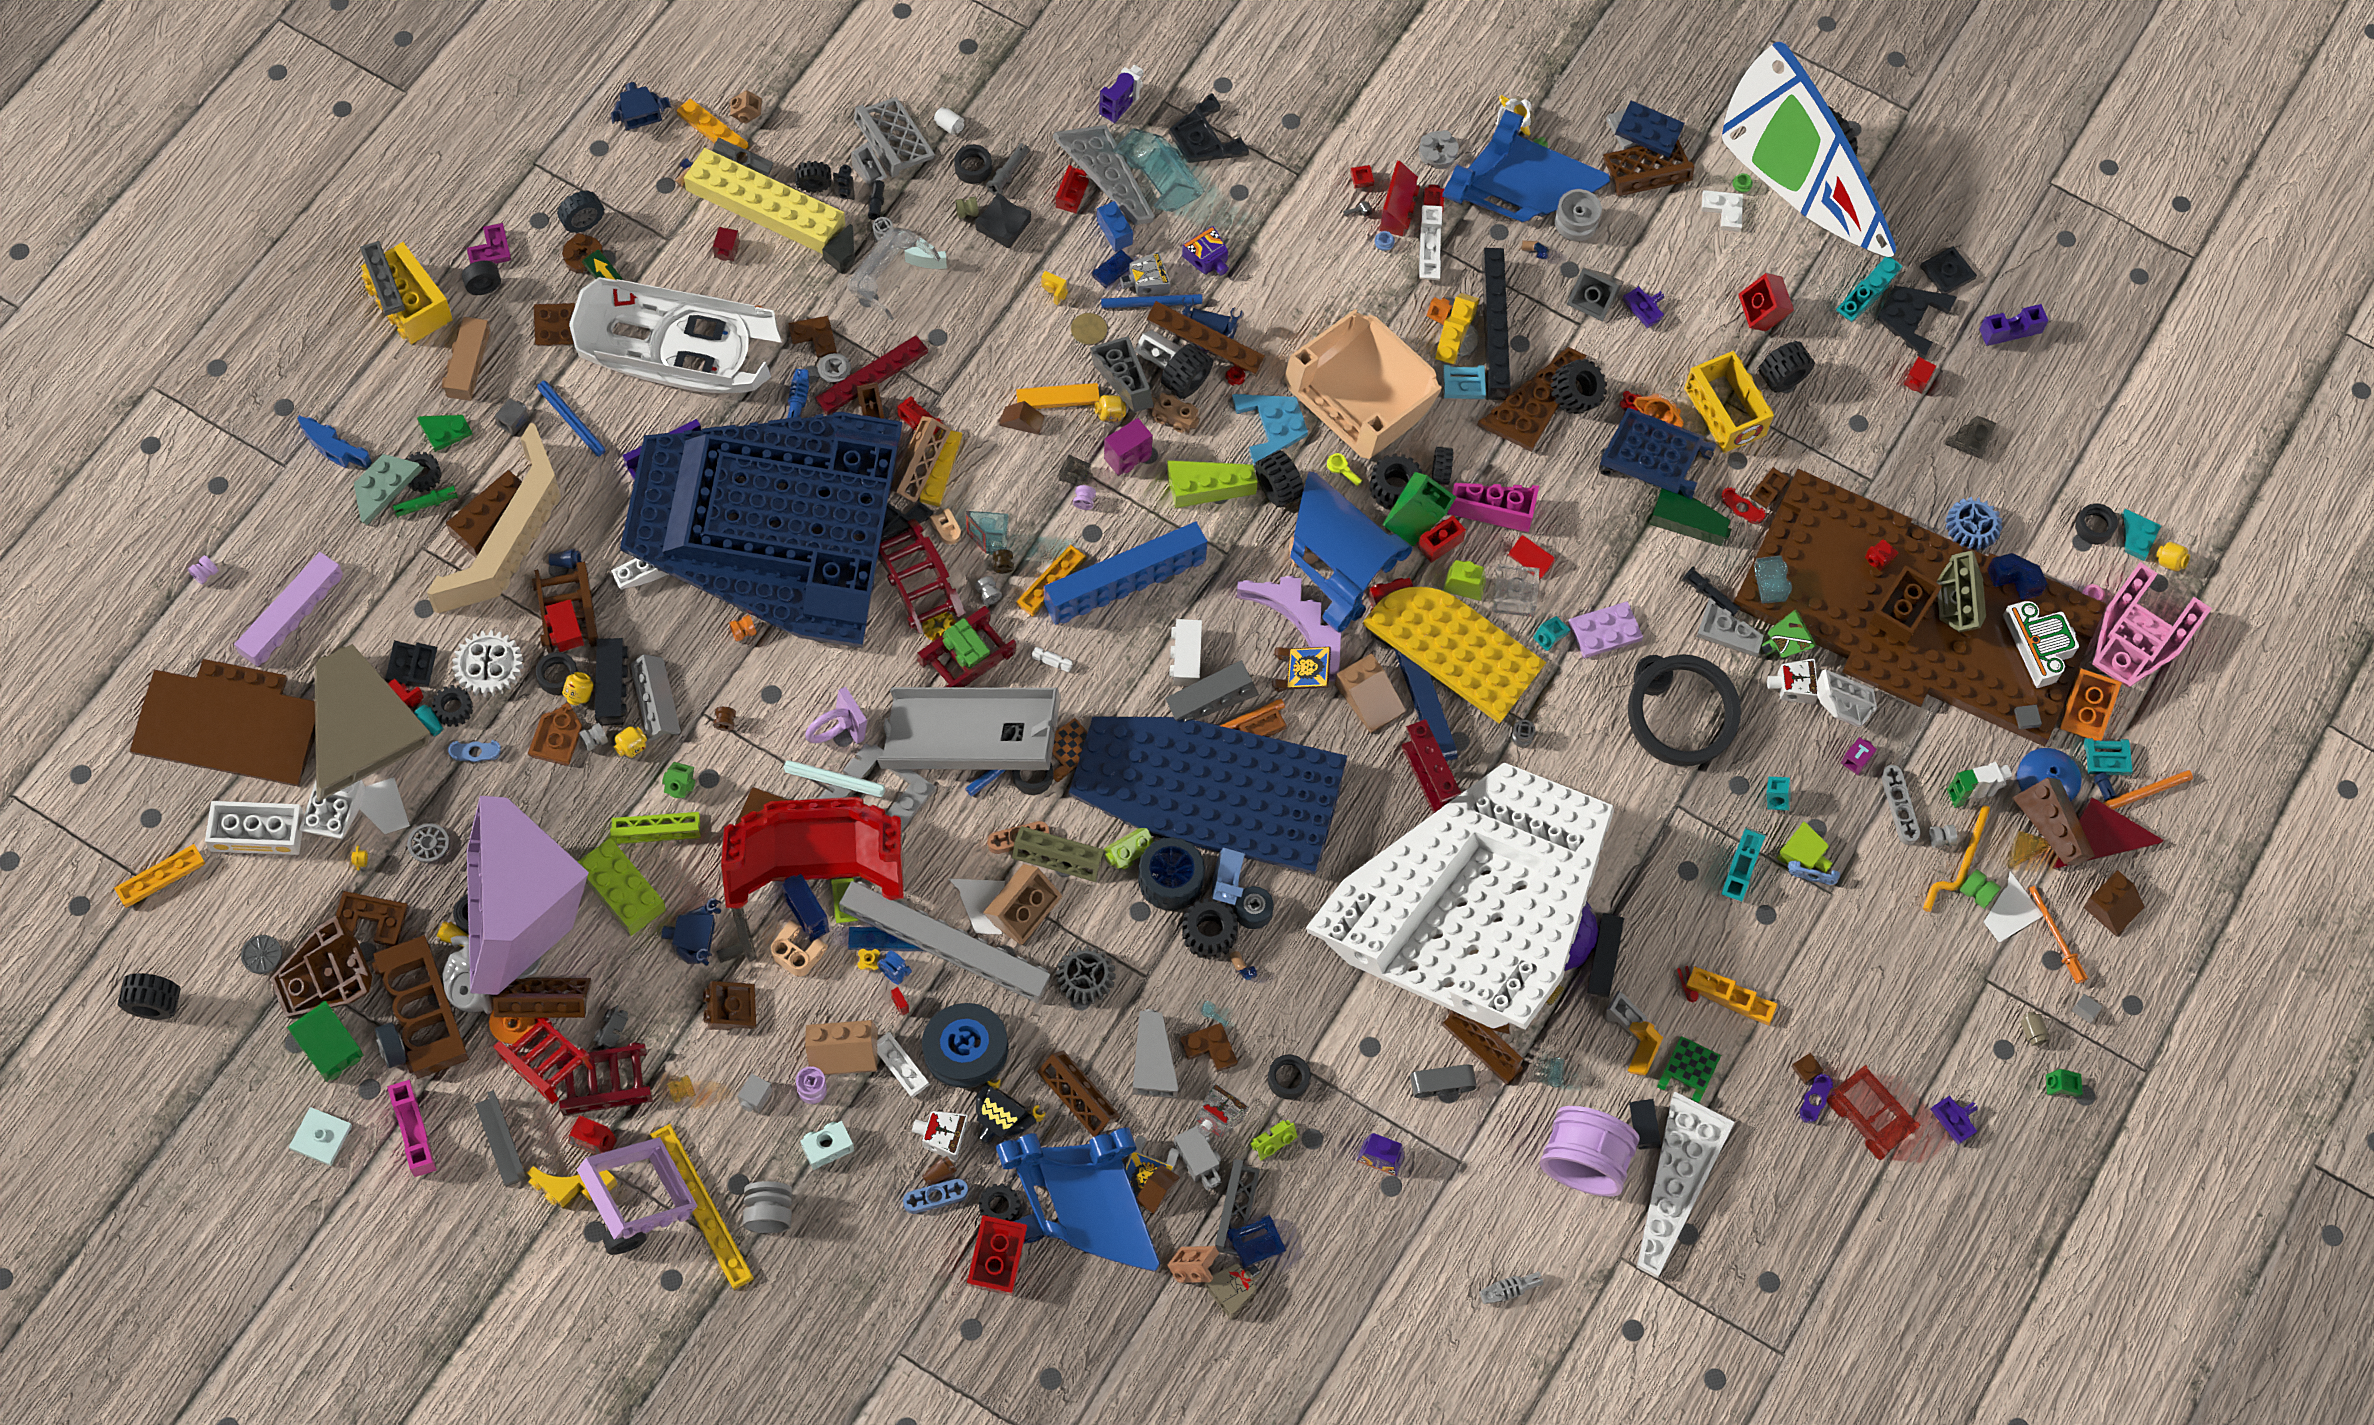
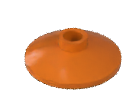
M494 1010L489 1019L490 1030L494 1037L506 1044H514L535 1025L533 1017H494ZM516 1021L517 1025L510 1027L509 1022Z

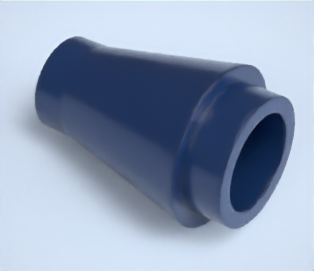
M574 548L550 553L548 558L550 566L576 569L577 563L582 562L581 552Z

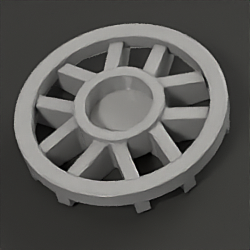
M429 823L420 825L411 832L407 846L415 860L430 864V862L440 861L439 859L449 850L450 840L446 831L441 826ZM429 828L427 834H424L421 830ZM433 828L437 829L434 835L431 834ZM419 833L422 837L418 839L414 835ZM440 833H443L445 838L438 837ZM412 840L418 844L412 846ZM445 842V846L438 845V843ZM421 848V850H420L418 853L415 854V853L413 852V851H415V850ZM436 850H442V852L437 854ZM434 852L435 857L429 858V853ZM425 853L426 858H421L420 856Z

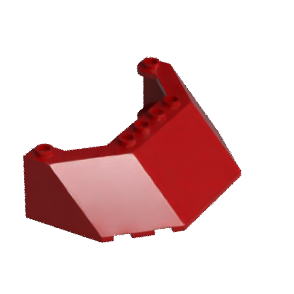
M859 797L770 801L764 804V809L761 811H752L741 817L740 823L736 825L729 824L724 827L721 869L726 908L739 909L744 907L749 901V894L771 881H806L810 879L853 878L858 876L882 887V896L888 900L904 899L901 818L896 815L891 817L885 814L884 809L875 805L868 806Z

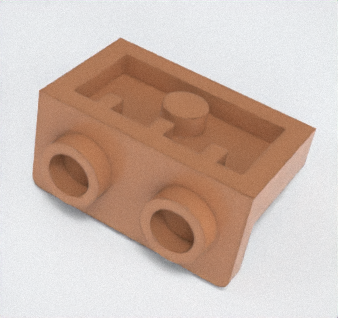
M1215 1246L1181 1247L1167 1266L1179 1283L1211 1282L1213 1277L1208 1267L1213 1264L1219 1252Z

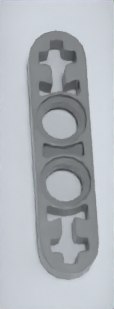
M1889 765L1881 775L1882 783L1898 837L1903 844L1912 845L1920 836L1919 826L1903 773L1898 766ZM1889 772H1891L1892 775H1896V777H1895V779H1894L1895 785H1893V786H1892V784H1893V779H1892V777H1891V776L1888 777ZM1900 791L1903 794V799H1895L1892 792ZM1904 810L1908 812L1909 818H1900L1898 811ZM1908 824H1909V826H1908L1909 833H1910V834H1914V835L1912 836V838H1910L1909 835H1905V833H1906V831H1907V826H1906V825H1908Z

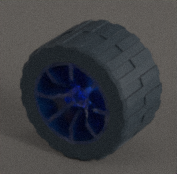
M1162 838L1151 843L1144 850V854L1140 858L1138 883L1142 895L1154 907L1166 911L1184 909L1188 905L1193 904L1201 894V889H1203L1204 859L1200 851L1192 843L1181 838Z

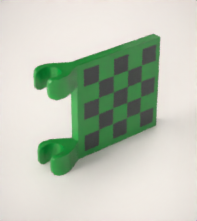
M1681 1036L1657 1088L1664 1091L1672 1077L1696 1089L1691 1100L1699 1104L1722 1055Z

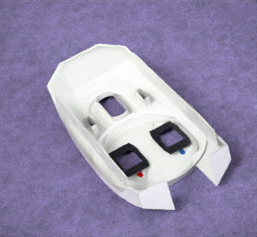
M601 277L580 290L569 324L576 351L579 357L643 380L708 393H742L756 390L771 378L765 361L756 374L738 371L747 355L748 337L781 342L774 310L755 308L754 305L711 296ZM613 289H618V302L630 301V293L637 297L634 298L635 304L615 307ZM697 319L717 322L713 337L693 333ZM620 322L649 328L650 334L645 340L613 334V328ZM686 355L706 358L702 371L682 368Z

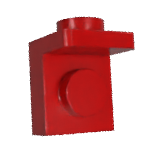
M1429 184L1428 187H1425L1423 189V205L1442 206L1443 213L1444 197L1442 195L1444 189L1440 188V185Z
M1882 539L1876 546H1871L1868 549L1865 558L1872 567H1876L1881 571L1897 557L1899 552Z
M396 679L388 683L409 709L416 707L424 698L419 686L409 691L404 683L399 684Z

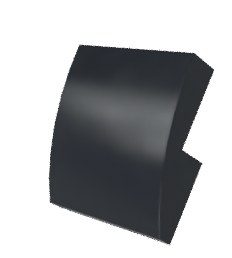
M394 640L385 681L389 683L396 679L399 684L404 683L406 686L429 687L438 647L416 642V645Z

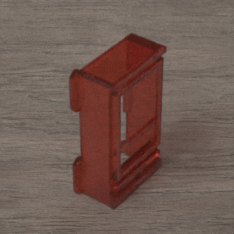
M1864 1065L1833 1090L1827 1099V1104L1841 1118L1846 1116L1865 1137V1146L1878 1160H1883L1894 1147L1910 1134L1913 1135L1921 1126L1871 1073L1867 1065ZM1862 1079L1885 1105L1875 1115L1869 1116L1868 1120L1864 1118L1844 1095ZM1889 1109L1896 1118L1877 1132L1870 1122L1873 1123L1875 1118Z

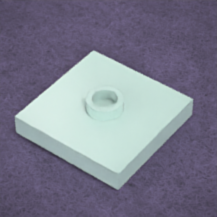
M310 1107L289 1149L332 1166L352 1125L349 1122Z

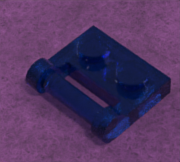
M1266 1215L1260 1221L1239 1229L1232 1228L1227 1231L1228 1238L1233 1243L1243 1268L1283 1254L1286 1251L1270 1215ZM1264 1228L1268 1232L1244 1243L1241 1239L1243 1236Z

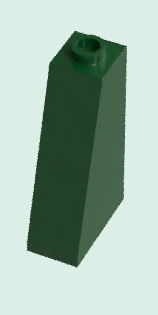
M1661 488L1650 525L1721 547L1724 539H1729L1732 528H1728L1730 519L1696 498L1689 499L1685 497L1681 490L1676 494Z

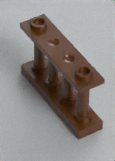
M585 561L577 563L578 571H574V574L541 579L539 569L534 570L535 578H532L533 590L538 592L544 634L540 635L542 647H546L548 654L552 653V641L549 635V627L547 628L544 615L547 614L545 606L570 599L571 602L578 600L583 602V608L575 612L577 620L586 621V627H583V630H580L582 638L585 640L589 639L591 647L597 646L598 634ZM571 582L580 583L581 589L577 590V592L544 598L543 587Z

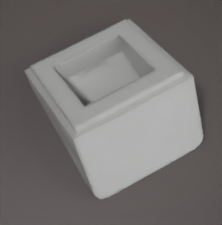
M2083 994L2071 1011L2088 1023H2091L2103 1006L2086 994Z

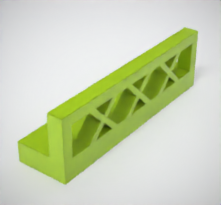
M687 812L612 818L610 837L616 844L701 838L700 813ZM686 819H695V822L683 823ZM670 820V821L673 822L674 824H662V823H663L664 821ZM642 822H649L651 824L647 826H639ZM625 823H626L627 825L630 826V827H619V828H617V824H625Z

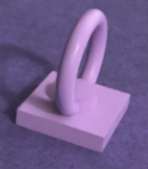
M847 687L838 690L836 709L821 715L807 728L805 737L808 742L822 743L828 741L846 728L856 744L864 741L867 719ZM834 718L838 719L839 723L835 727L822 734L814 735L823 724Z

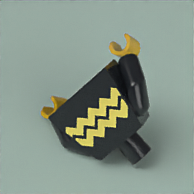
M1000 1078L996 1083H991L992 1079L988 1081L976 1097V1114L978 1115L976 1120L985 1126L978 1137L987 1144H990L995 1135L1001 1138H1012L1027 1131L1036 1122L1042 1121L1046 1115V1112L1042 1115L1036 1114V1111L1040 1108L1039 1105H1036L1032 1113L1029 1114L1031 1110L999 1089Z

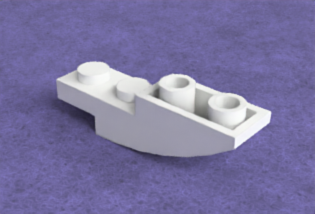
M637 558L611 570L620 589L642 585L669 575Z

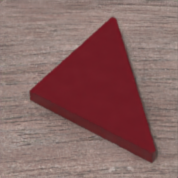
M2093 797L2089 799L2078 819L2095 855L2085 862L2158 845L2164 841ZM2058 856L2052 868L2058 869L2069 865L2064 864Z

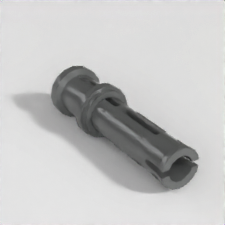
M1020 143L1005 165L996 170L992 181H988L986 187L992 194H1002L1005 185L1011 182L1012 174L1030 152L1027 145L1023 147L1024 144Z

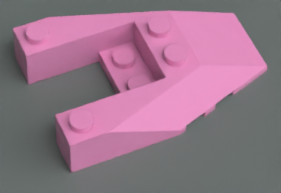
M2141 562L2106 609L2092 665L2115 680L2121 681L2127 688H2130L2177 657L2212 609L2193 597L2175 624L2171 626L2137 604L2158 574Z

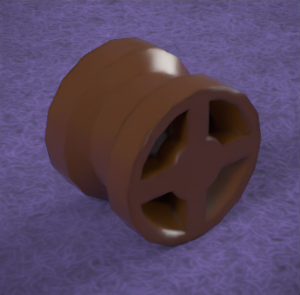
M724 706L717 707L715 709L716 719L713 721V727L721 731L733 730L735 725L733 719L736 717V710Z

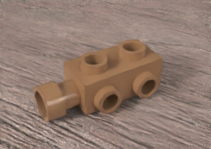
M1161 393L1159 399L1151 394L1154 407L1149 409L1153 410L1152 416L1155 417L1156 422L1162 425L1168 423L1179 433H1184V431L1189 433L1192 428H1197L1200 422V418H1198L1199 409L1193 404L1184 403L1171 394Z

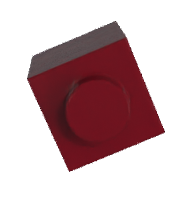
M718 227L712 246L714 258L722 261H734L740 243L738 230Z

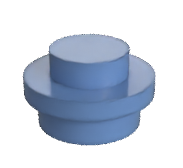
M1387 231L1377 234L1374 241L1375 246L1382 251L1390 250L1395 242L1392 234Z

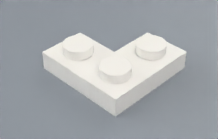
M1703 190L1701 211L1721 213V230L1741 232L1743 194Z

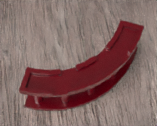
M912 519L907 521L909 526L907 532L880 543L877 559L887 571V579L890 585L896 587L909 615L907 622L910 628L915 629L921 634L923 630L920 623L947 611L953 612L957 617L966 613L956 589H952L950 582L948 583L946 579L950 575L929 537L924 538L921 533L924 529L918 521ZM905 541H915V543L886 555L884 552ZM916 551H923L926 556L925 561L896 573L891 562ZM928 568L934 570L937 576L935 582L906 593L901 580ZM938 589L944 591L947 598L945 604L916 615L911 601Z

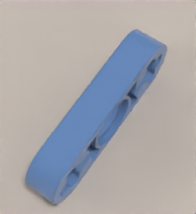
M954 1179L913 1190L905 1194L903 1205L908 1213L917 1214L961 1202L968 1195V1186L965 1181ZM955 1186H959L960 1189L964 1188V1190H961V1195L952 1192ZM944 1188H947L948 1192H952L949 1193V1199H946ZM939 1191L942 1194V1199L938 1202H933L929 1199L930 1193ZM922 1194H925L926 1205H924V1201L917 1202L916 1207L907 1204L910 1203V1198H915L916 1201L922 1200Z

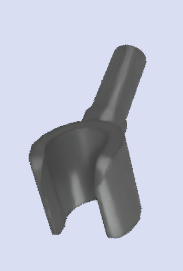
M1363 201L1358 207L1344 210L1343 213L1345 216L1362 212L1363 216L1366 217L1372 214V207L1367 201Z

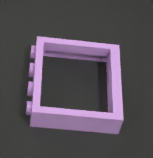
M660 1137L586 1157L577 1168L583 1183L614 1240L621 1237L627 1239L641 1231L647 1233L658 1226L664 1228L674 1221H686L697 1207L694 1198ZM649 1158L676 1208L626 1223L599 1172Z

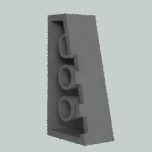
M1129 336L1090 347L1093 365L1133 412L1154 407L1150 387Z
M1240 660L1165 699L1175 720L1183 719L1185 722L1190 719L1197 720L1256 697L1259 693L1243 661Z

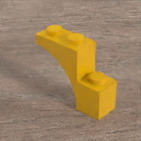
M1460 293L1455 297L1451 316L1444 322L1435 359L1453 365L1456 363L1465 334L1476 316L1480 298Z
M534 1166L527 1172L530 1178L529 1184L536 1191L541 1189L545 1192L546 1195L544 1197L553 1206L558 1204L563 1208L579 1191L586 1199L592 1200L580 1175L556 1177L545 1174ZM601 1171L599 1174L610 1192L617 1185V1181L609 1171Z

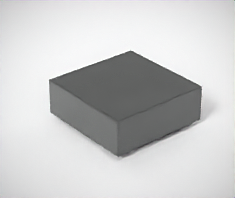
M2037 705L2015 708L2014 711L2019 729L2037 728L2042 725Z

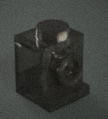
M1068 455L1059 470V481H1066L1075 486L1084 485V483L1088 485L1093 476L1091 464L1071 455Z

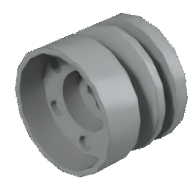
M771 1181L755 1182L744 1187V1194L746 1196L744 1204L748 1208H745L743 1211L744 1229L757 1233H779L789 1230L791 1228L792 1212L787 1207L792 1204V1187L784 1183Z

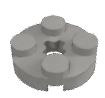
M1447 130L1434 131L1424 135L1419 146L1421 160L1425 164L1434 165L1433 168L1437 169L1451 166L1457 158L1459 151L1456 139ZM1436 147L1442 148V152L1439 153L1438 150L1434 149H1436Z

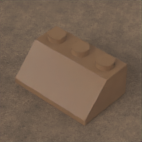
M1023 864L983 913L995 927L1020 945H1023L1063 896L1038 867Z
M872 1020L806 1025L805 1048L809 1066L820 1069L824 1075L877 1071L878 1028Z

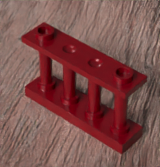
M986 606L973 613L966 620L975 631L983 629L999 649L969 670L966 666H960L965 673L957 679L950 674L938 659L939 656L946 652L957 662L956 653L953 650H948L944 645L943 635L917 652L918 663L922 667L932 664L948 683L946 687L965 688L1004 659H1010L1016 652V641L1012 639L1006 644L990 626V611Z
M1424 719L1406 726L1411 741L1403 743L1402 750L1434 814L1451 802V798L1461 795V791L1427 720Z
M635 1042L628 1044L627 1047L588 1052L591 1057L589 1062L593 1066L592 1070L587 1069L589 1094L583 1097L576 1096L572 1071L565 1077L567 1097L564 1100H559V1106L562 1115L565 1116L653 1102L650 1086L646 1087L643 1085L640 1056L648 1055L645 1044ZM567 1053L556 1063L557 1068L562 1069L574 1056ZM631 1058L634 1087L623 1090L620 1085L618 1060ZM609 1061L612 1090L609 1093L601 1094L598 1092L595 1063Z

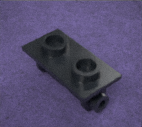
M847 164L840 167L839 173L833 172L835 196L841 199L855 200L853 176H851L852 169Z

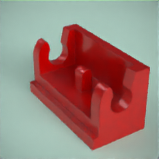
M1068 165L1056 194V208L1077 213L1089 184V179L1086 178L1087 173L1084 170Z
M913 396L908 397L902 404L897 406L898 417L915 431L922 416L933 418L942 423L940 418H934L918 405ZM936 426L933 435L941 429Z

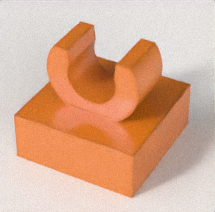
M1434 297L1426 316L1444 325L1452 309V306L1449 305L1450 301L1444 297L1441 300Z

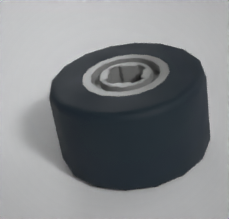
M1251 886L1243 889L1242 896L1237 897L1234 907L1237 921L1247 929L1263 928L1270 922L1273 916V898L1267 890L1261 887Z

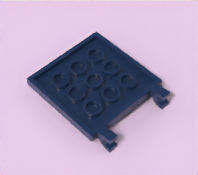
M1628 408L1603 454L1600 464L1676 494L1681 490L1685 497L1692 499L1698 483L1685 480L1698 451L1701 452L1704 458L1711 461L1717 444L1704 441L1705 436Z

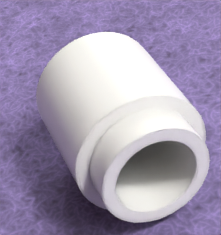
M941 107L934 116L937 125L952 135L960 133L964 128V119L949 108Z

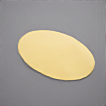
M1084 313L1073 320L1071 333L1082 344H1096L1105 337L1107 325L1099 315Z

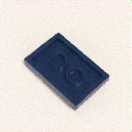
M1630 100L1615 135L1670 157L1685 123Z

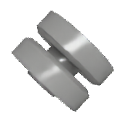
M1583 189L1570 190L1565 193L1559 200L1555 217V226L1560 235L1572 241H1584L1592 237L1597 231L1602 206L1600 200L1593 193Z

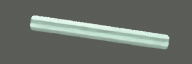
M787 760L784 765L786 773L877 797H882L885 792L883 784Z

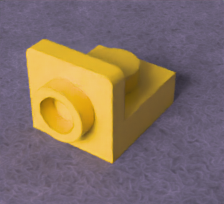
M1044 271L1041 276V285L1047 292L1054 293V304L1058 305L1061 300H1065L1068 294L1067 280Z

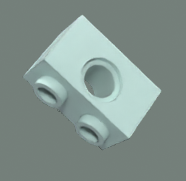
M842 1121L838 1123L831 1122L823 1130L817 1133L815 1131L810 1132L800 1140L802 1149L813 1170L854 1151L853 1143ZM824 1140L832 1141L829 1147H822L820 1144Z

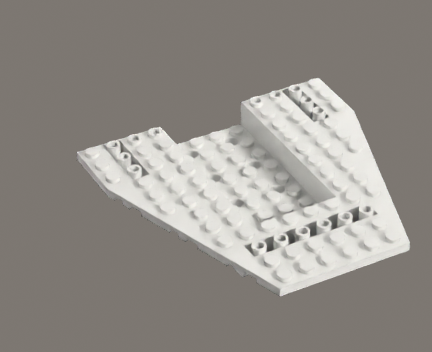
M1503 763L1345 878L1307 925L1306 930L1309 934L1325 940L1326 944L1349 965L1493 1029L1512 1023L1526 1030L1563 979L1564 967L1568 963L1569 951L1577 934L1583 906H1585L1587 901V892L1592 885L1599 862V853L1603 849V840L1606 832H1608L1614 813L1613 805ZM1484 871H1491L1490 874L1481 875ZM1520 886H1528L1526 889L1517 890ZM1461 902L1467 903L1465 906L1457 907ZM1496 918H1503L1502 921L1493 922ZM1437 934L1443 935L1441 938L1433 939ZM1479 950L1477 954L1469 955L1470 951ZM1413 966L1418 967L1416 971H1408ZM1449 982L1455 983L1452 987H1444Z

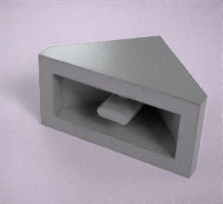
M869 142L864 143L851 152L853 169L869 187L872 186L873 181H881L887 177Z

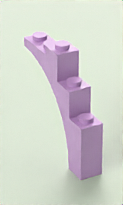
M1294 576L1281 577L1280 584L1273 582L1254 583L1250 580L1238 581V599L1254 601L1269 606L1283 614L1303 634L1309 647H1331L1329 681L1335 682L1336 674L1339 673L1341 633H1338L1329 624L1320 625V602L1314 600L1300 601L1302 578Z

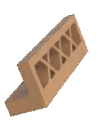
M922 416L893 476L890 493L900 495L912 503L917 502L950 434L951 429L933 418ZM936 426L943 430L940 439L937 440L934 439L933 435ZM932 446L933 454L926 459L924 451L926 447ZM923 464L924 472L922 476L917 477L915 470L918 465ZM914 482L915 491L910 496L905 493L908 484Z

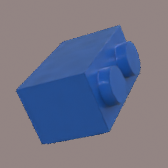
M1113 201L1097 208V223L1113 250L1116 252L1133 245V230L1117 203Z

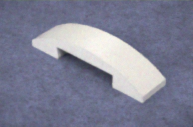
M1422 205L1419 255L1420 279L1440 280L1442 206Z

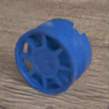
M892 950L886 954L885 959H881L877 963L882 973L896 985H900L903 982V978L905 976L908 977L912 973L909 966L906 967L905 960Z

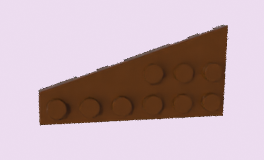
M1567 347L1548 366L1538 371L1536 376L1515 390L1502 404L1492 409L1491 413L1485 418L1480 419L1477 426L1532 452L1560 405L1559 403L1556 404L1554 401L1556 398L1551 393L1553 392L1551 383L1554 382L1552 377L1556 374L1555 371L1575 360L1586 359L1587 355Z

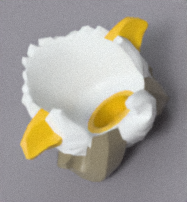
M1500 95L1499 100L1502 106L1498 111L1496 125H1499L1507 109L1524 116L1519 132L1522 131L1526 136H1529L1531 134L1530 128L1536 119L1531 111L1532 105L1530 101L1523 100L1520 96L1506 98Z

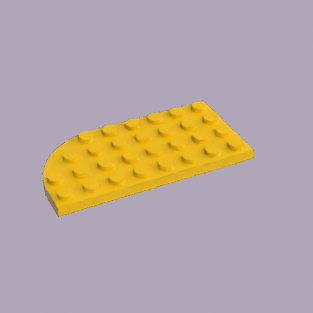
M1409 587L1397 590L1384 597L1362 623L1499 724L1546 664L1544 660L1464 602L1447 592L1434 588Z

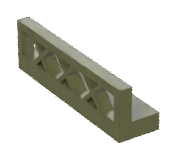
M1021 826L1015 839L1012 859L1096 882L1099 866L1104 856V849ZM1019 849L1026 850L1030 854L1027 855L1020 853ZM1041 856H1047L1051 860H1044ZM1062 862H1068L1071 866H1065ZM1083 868L1093 869V873L1086 872Z

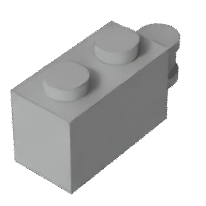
M1197 1125L1175 1136L1174 1146L1179 1150V1155L1194 1182L1201 1180L1208 1191L1222 1184L1217 1173L1221 1159L1215 1149L1212 1150L1208 1144L1210 1139L1206 1131H1201ZM1212 1174L1213 1178L1207 1180L1206 1177Z

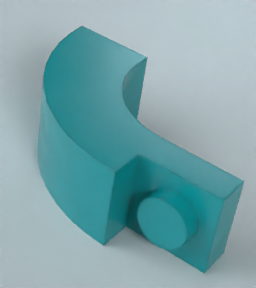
M1747 827L1744 828L1723 886L1722 895L1741 902L1743 901L1766 834Z

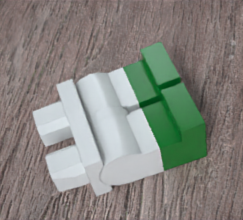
M1996 762L1990 763L1989 766L1958 772L1947 788L1954 808L1963 806L1966 800L1972 797L1994 796L1998 789L2005 787L2006 780L2012 777V773L2008 765L1998 767Z

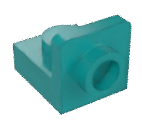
M1555 616L1540 625L1533 639L1542 648L1549 651L1554 643L1567 636L1571 629Z

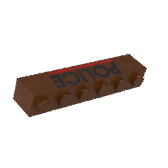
M1155 301L1146 319L1148 323L1190 344L1194 343L1200 349L1255 377L1258 376L1266 361L1265 355Z

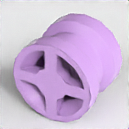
M1086 485L1077 486L1073 505L1082 510L1092 509L1096 490Z

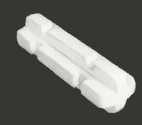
M1035 647L1032 652V658L1035 660H1043V663L1056 668L1061 667V670L1069 672L1072 668L1073 661L1070 659H1062V656L1049 651L1044 652V649Z

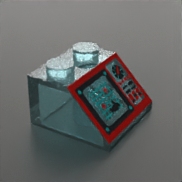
M966 511L967 534L986 554L992 555L997 550L1008 549V514Z

